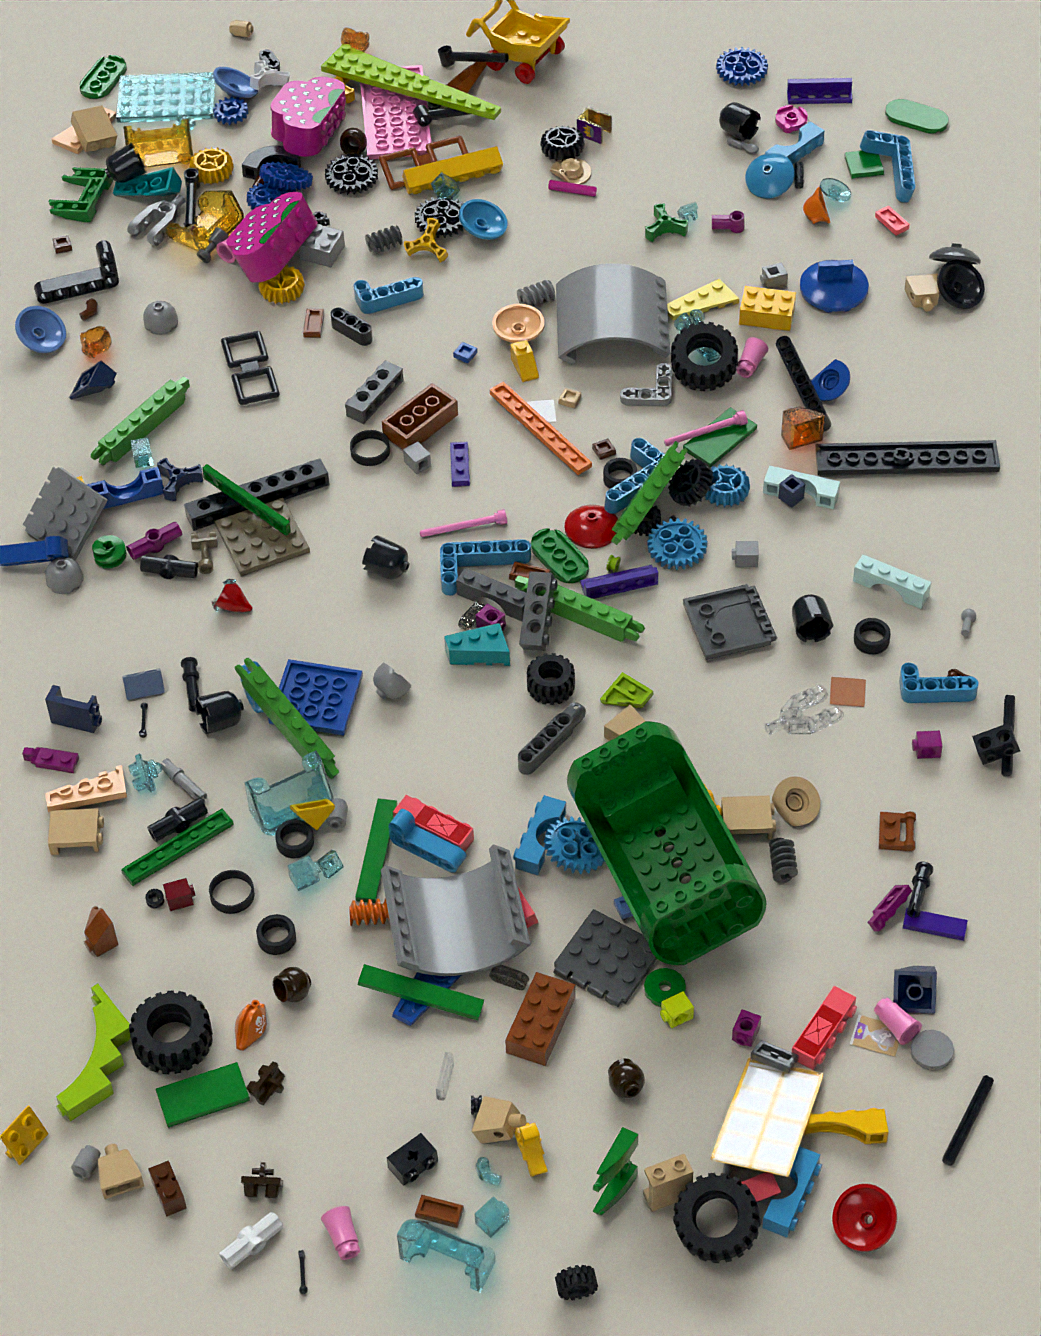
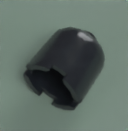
M737 102L727 104L721 110L719 117L721 128L741 141L750 140L756 134L759 128L757 127L758 120H761L760 114L757 111Z
M133 143L115 151L106 159L107 168L105 172L108 178L112 177L117 183H125L147 173L139 153H135Z
M379 535L373 537L371 541L374 543L371 548H366L362 564L365 565L363 569L387 579H396L403 572L406 573L410 565L406 549Z
M808 594L801 596L793 604L792 617L796 635L803 642H807L806 640L819 642L830 636V630L834 625L823 598L818 595Z
M221 691L195 699L196 715H201L203 723L199 724L205 734L237 725L241 719V711L244 710L241 699L238 700L236 695L230 691Z

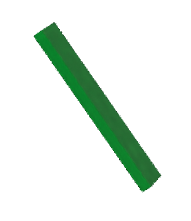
M208 464L202 467L203 478L282 534L287 536L291 532L289 520Z
M377 799L355 896L356 901L360 902V900L368 902V899H371L372 903L376 902L382 877L381 869L385 864L390 841L389 823L394 818L393 811L398 805L397 800Z
M221 808L121 869L122 874L134 886L234 825L233 820Z
M366 964L363 965L357 984L477 1021L484 1004V999Z

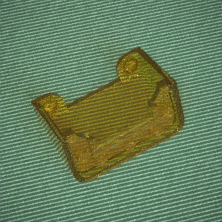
M189 119L180 120V125L176 126V124H173L171 128L141 131L140 128H137V131L132 130V126H123L125 145L133 143L135 153H139L145 167L178 163L190 164L189 161L193 156Z
M232 190L204 191L198 198V206L201 212L195 218L197 226L196 224H191L189 227H181L177 223H171L164 230L170 239L198 252L201 249L205 250L210 244L208 240L216 227L229 235L244 219V213Z

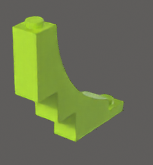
M98 983L91 987L93 994L91 1000L95 1005L93 1012L96 1022V1038L92 1054L81 1074L71 1085L56 1096L58 1112L62 1117L66 1115L70 1122L114 1094L112 1084L106 1076L124 1066L122 1055L117 1048L131 1039L129 1032L130 1023Z

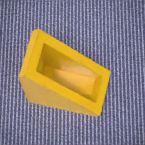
M329 799L293 804L290 805V809L314 829L318 830L335 809V804Z

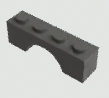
M468 568L463 570L456 580L457 595L471 601L478 597L489 598L500 605L507 616L523 621L526 592Z

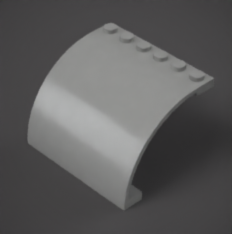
M610 263L582 268L556 283L558 358L572 365L576 362L577 348L604 340L634 341L652 347V351L665 358L670 355L666 282L662 277H658L639 267Z
M493 844L489 848L491 858L489 863L472 871L449 877H413L404 875L401 870L386 865L381 869L398 966L429 975H466L501 965L516 957L531 945L510 850Z

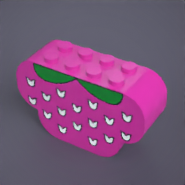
M315 77L308 82L296 80L286 83L270 105L272 111L271 136L275 140L283 142L285 151L303 157L318 154L324 145H327L334 131L339 128L341 121L345 119L346 97L344 83L329 77Z
M285 193L274 199L270 204L261 205L249 212L228 237L226 243L249 281L264 282L276 276L316 228L318 222L302 193Z

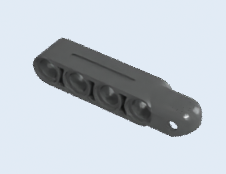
M578 702L571 703L562 713L557 714L518 753V770L520 773L525 775L532 774L571 736L573 729L585 717L586 709Z

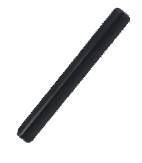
M1006 695L1004 699L1003 725L1010 723L1014 732L1015 696ZM1013 755L1002 758L1001 774L1009 777L1012 775Z
M988 1075L983 1076L943 1155V1163L949 1166L954 1164L993 1085L994 1079Z

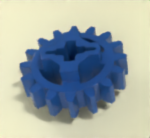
M233 96L230 99L224 97V100L219 99V103H215V107H213L214 118L217 119V122L222 121V124L228 123L229 125L233 122L237 124V121L243 122V118L246 119L248 114L247 103L244 102V99L239 100V97L234 99Z

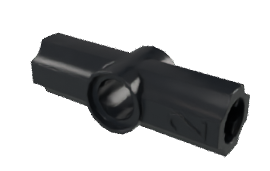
M165 555L164 558L142 556L140 570L141 572L157 573L165 579H173L175 576L196 578L198 562L179 560L174 555Z
M198 798L182 808H171L167 811L164 818L147 826V829L152 839L157 842L174 832L182 833L187 830L191 822L208 814V810L202 799Z

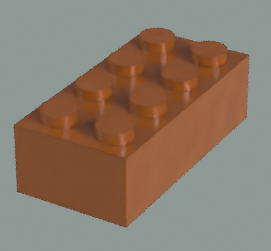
M431 383L382 420V432L387 436L388 440L402 450L416 442L421 444L458 416V402L451 395Z
M539 972L535 973L505 1039L507 1054L546 1066L576 998L575 984Z

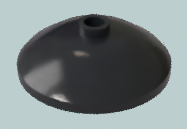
M952 260L944 264L939 270L937 276L938 289L942 297L950 305L959 309H970L982 300L985 290L984 281L973 265L962 260Z

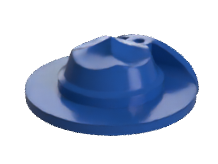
M834 359L811 380L820 400H834L840 397L848 388L850 371L842 361Z

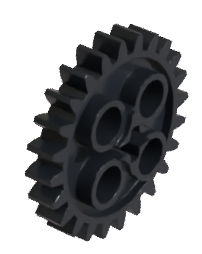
M348 153L347 157L341 155V158L335 157L336 161L331 160V164H327L325 169L327 185H329L330 189L334 188L335 192L340 190V194L346 192L348 195L352 192L355 195L357 191L361 194L362 190L368 191L367 187L372 188V184H376L378 179L376 163H373V159L369 160L368 156L363 158V154L358 157L356 153L353 156Z
M437 196V199L431 197V201L425 199V204L420 203V207H417V211H415L416 227L420 229V232L424 231L425 233L427 218H434L440 223V228L436 232L437 238L440 235H443L444 238H446V235L452 237V233L458 235V230L463 231V226L459 220V210L464 203H459V199L453 201V197L447 199L446 196L443 198Z

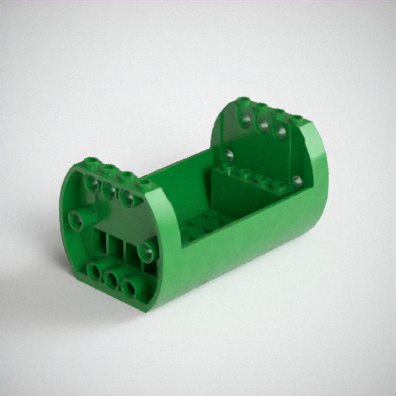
M645 721L573 761L567 776L568 790L651 952L658 960L670 965H686L759 925L766 911L767 901L765 894L679 738L670 727L658 722ZM666 830L665 835L662 837L656 836L658 831ZM674 845V849L671 852H665L667 846ZM676 861H683L680 867H673ZM684 877H691V880L688 883H681V880Z

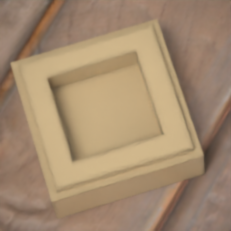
M565 388L558 399V404L575 409L581 398V392Z

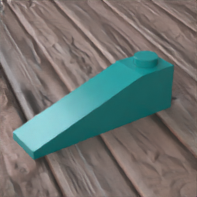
M174 167L138 176L125 183L115 182L113 194L114 196L174 195L180 192L182 180Z

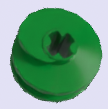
M105 535L99 537L92 545L94 561L99 567L114 568L122 564L126 559L125 543L117 536Z

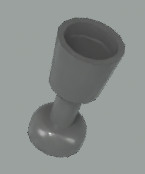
M216 227L208 240L210 244L205 250L201 249L196 253L198 258L205 263H209L211 252L216 248L217 244L229 237L228 234Z

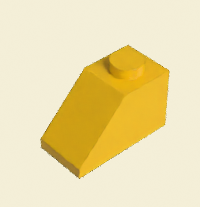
M524 340L510 344L511 360L522 382L539 378L533 351L528 341Z

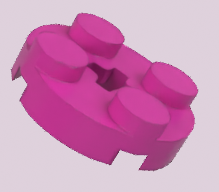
M785 105L777 110L775 123L779 128L783 129V132L791 133L792 131H798L799 128L807 124L808 114L800 106L793 108V105Z

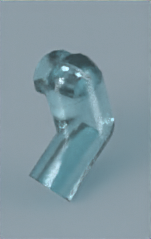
M486 1157L478 1158L475 1169L479 1178L482 1181L499 1186L502 1176L491 1172L488 1165L489 1160Z

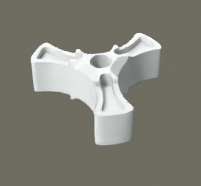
M263 60L255 61V74L250 75V87L259 90L261 87H265V85L284 86L289 82L290 72L271 69Z

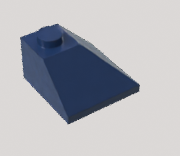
M102 360L81 373L69 398L73 400L102 392L106 388L110 389L115 383L114 378L117 373Z
M909 966L895 969L893 1003H896L905 1012L935 1013L937 985L935 966Z

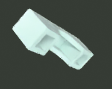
M769 466L763 484L764 494L778 497L779 484L793 474L805 483V492L814 498L817 506L834 509L839 495L840 481Z
M862 555L854 567L853 582L868 588L875 584L888 585L894 588L907 604L922 609L929 597L930 581L886 563Z

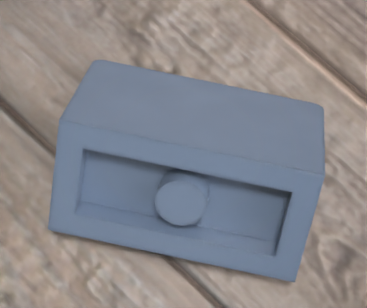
M160 668L122 676L127 700L165 692Z

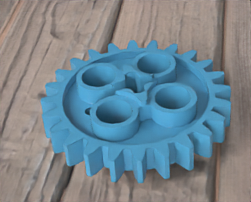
M670 518L669 523L663 520L662 526L656 524V529H651L652 534L648 535V553H651V558H655V563L661 561V567L666 564L668 569L675 566L676 570H678L679 566L685 569L687 564L693 567V562L698 564L699 559H703L704 554L707 552L708 541L707 535H704V529H700L699 524L694 526V521L687 523L686 518L683 522H680L679 518L676 519V522H673Z
M572 816L569 821L563 817L561 822L556 820L555 825L551 824L550 828L547 829L543 841L545 843L544 848L547 850L546 856H552L550 861L558 862L556 867L563 865L564 871L570 868L572 874H574L575 870L582 874L584 869L587 873H590L591 868L596 871L598 866L603 865L605 860L586 823L581 821V817L577 821Z

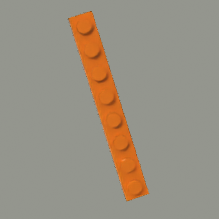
M504 381L490 389V395L577 475L592 467V462Z

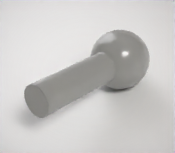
M965 609L961 614V619L964 621L961 631L963 636L969 634L971 623L976 620V613L972 609Z

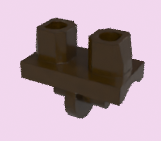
M273 1061L269 1066L262 1065L258 1070L260 1079L257 1082L250 1081L246 1086L250 1095L254 1096L261 1105H264L274 1092L282 1093L284 1090V1086L281 1083L285 1075L280 1071L278 1063Z
M261 1162L260 1168H252V1175H259V1177L241 1176L245 1197H257L258 1186H266L265 1197L277 1199L280 1187H283V1180L281 1178L266 1177V1175H274V1169H267L266 1162Z

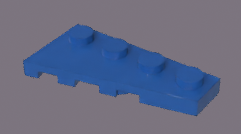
M417 972L413 979L449 989L462 975L438 976ZM401 998L392 1017L411 1026L430 1007Z

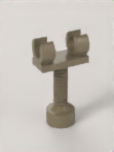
M216 530L209 531V538L199 539L198 532L191 533L192 550L201 549L202 560L198 562L199 572L209 574L213 571V562L209 559L208 548L218 547Z

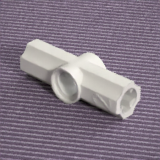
M270 1212L254 1226L249 1225L239 1232L237 1239L219 1253L224 1264L228 1268L233 1269L250 1254L253 1256L258 1254L265 1247L266 1241L283 1229V1224L278 1216Z

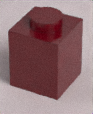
M187 878L163 884L170 911L194 905L192 897L196 896L193 884H188Z

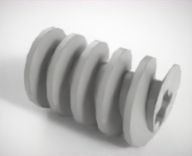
M543 280L542 283L537 282L535 285L532 284L529 287L526 286L523 289L517 290V298L520 304L530 305L532 302L533 306H537V300L540 304H543V298L546 302H549V296L552 300L555 299V290L550 280Z

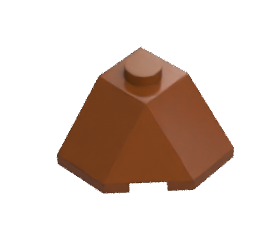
M97 906L92 907L84 931L86 938L84 944L89 952L93 951L99 957L118 946L113 922L102 908L98 909Z

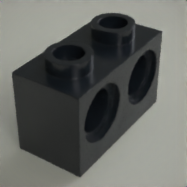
M1010 723L972 736L983 765L1020 752Z

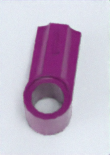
M736 210L731 212L730 215H712V229H730L733 233H741L745 229L744 213Z

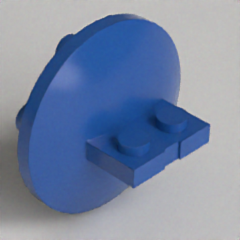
M853 259L817 262L809 266L800 278V292L805 301L827 313L850 311L861 304L868 294V279L865 273L854 265Z

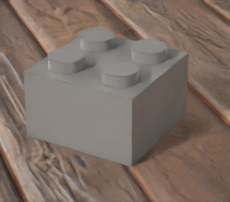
M317 224L316 228L299 248L300 259L331 268L345 247L344 231Z

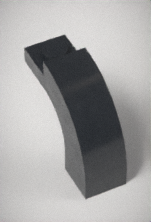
M283 146L263 147L253 151L245 158L242 163L243 177L255 180L259 175L260 167L266 164V162L270 164L271 162H280L281 164L285 162L286 164L298 165L300 168V156L285 151Z

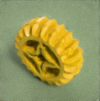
M211 147L210 149L205 148L203 151L199 150V153H194V156L189 161V168L198 170L200 183L203 182L204 185L207 183L211 185L212 183L218 184L219 181L224 182V179H229V175H232L234 168L233 159L229 152H225L224 149L219 150L218 147L216 149Z
M287 264L276 276L267 281L259 282L258 286L264 299H268L269 303L274 301L275 304L278 302L283 304V302L289 303L290 300L295 301L296 297L299 298L300 294L303 293L305 283L299 269H295L294 266L289 268Z

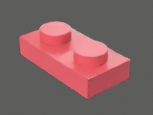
M889 205L875 212V217L895 236L909 230L910 224Z

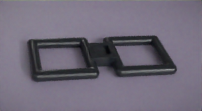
M260 331L221 339L228 367H240L242 371L231 376L240 405L280 396L272 367L259 368L258 363L269 359ZM256 338L261 355L233 361L229 344ZM267 374L272 391L244 397L239 380Z

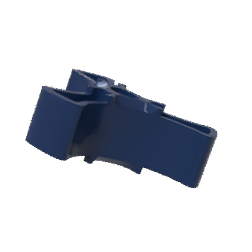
M163 458L157 463L160 474L169 479L168 484L163 488L164 499L176 501L177 492H179L181 487L192 482L204 481L200 464L191 468H177L171 465L167 458Z

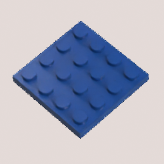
M288 659L279 689L314 731L344 736L363 672L362 670ZM268 718L269 724H273V722Z

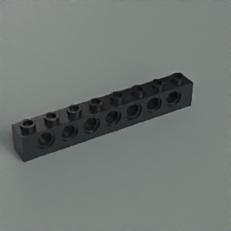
M319 458L239 486L266 504L280 498L287 500L330 484L328 472ZM222 491L184 504L186 517L193 531L213 525L216 520L248 510Z

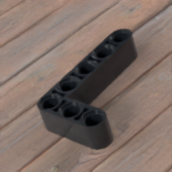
M102 240L96 244L98 268L37 282L34 285V290L38 302L46 304L116 287L119 283V278L110 242Z

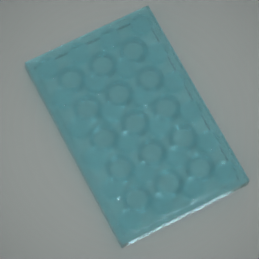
M213 72L120 76L117 123L214 119L213 107L216 82L213 78Z

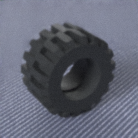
M546 653L542 657L539 655L536 657V660H532L527 667V690L530 692V696L532 698L535 697L537 702L542 701V704L545 705L547 703H550V705H554V703L560 704L562 700L567 701L569 696H572L573 690H575V669L568 658L564 659L563 655L557 656L556 653L551 655ZM549 677L557 678L553 681L545 680V678Z

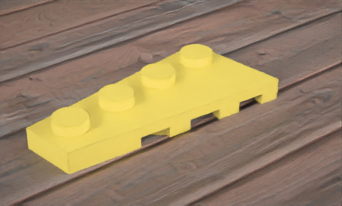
M717 279L667 303V312L672 320L692 316L694 312L704 313L708 312L710 308H723L729 303H733V305L738 304L739 297L720 279Z

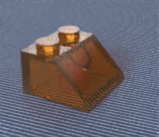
M801 406L784 410L781 436L788 449L792 450L823 441L824 414Z

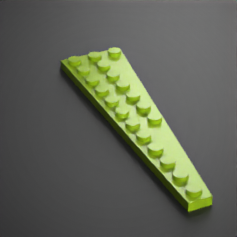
M342 44L321 65L322 72L491 120H495L501 113L500 106L432 80L429 76H422L352 48L349 44Z

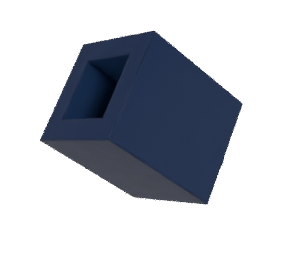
M793 474L779 484L778 498L791 508L804 499L805 483Z

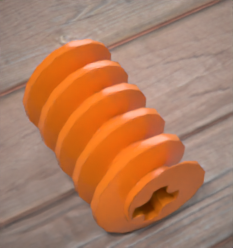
M386 898L383 904H381L380 899H376L375 905H373L372 900L368 899L367 905L364 904L363 900H360L359 906H357L355 900H352L349 906L350 926H352L354 920L360 926L362 920H364L366 925H369V921L372 919L374 925H376L379 918L382 924H385L386 918L389 919Z

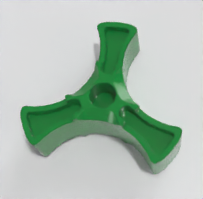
M665 203L654 205V216L658 220L649 226H645L646 239L654 242L658 236L664 233L687 235L688 219L681 220L669 216L665 211Z

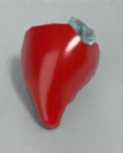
M236 579L225 580L223 582L225 586L218 599L215 598L212 601V606L216 611H219V608L233 612H250L253 607L246 599L239 585L235 583Z

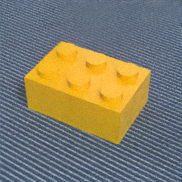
M745 286L740 306L739 325L790 331L795 310L796 292Z

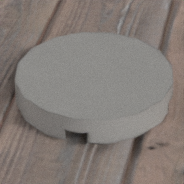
M924 1030L918 1033L912 1040V1058L922 1068L940 1070L951 1062L954 1052L953 1043L941 1031Z

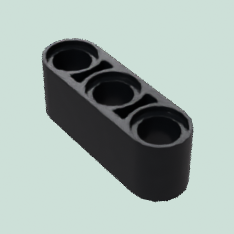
M341 307L331 310V326L334 330L362 346L372 343V327L369 323Z

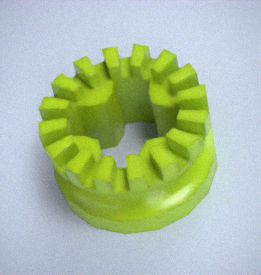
M610 555L607 561L609 564H606V570H613V573L617 572L621 558H615L614 555Z

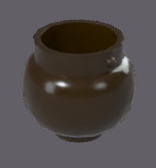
M348 128L340 137L341 150L347 155L348 153L351 156L355 153L357 155L361 154L367 146V137L358 128Z
M288 967L273 978V990L281 1002L301 1001L308 995L311 987L310 976L299 967Z
M628 1058L617 1060L608 1069L609 1086L617 1096L632 1098L640 1093L645 1084V1076L641 1068L634 1064L632 1060Z

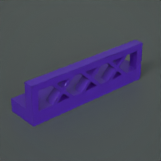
M852 78L787 79L788 104L852 103ZM813 95L815 98H809L808 96ZM825 95H830V96H832V97L826 98V97H824V96H825Z
M651 564L580 580L584 595L595 599L658 585L659 572L657 567L653 568Z

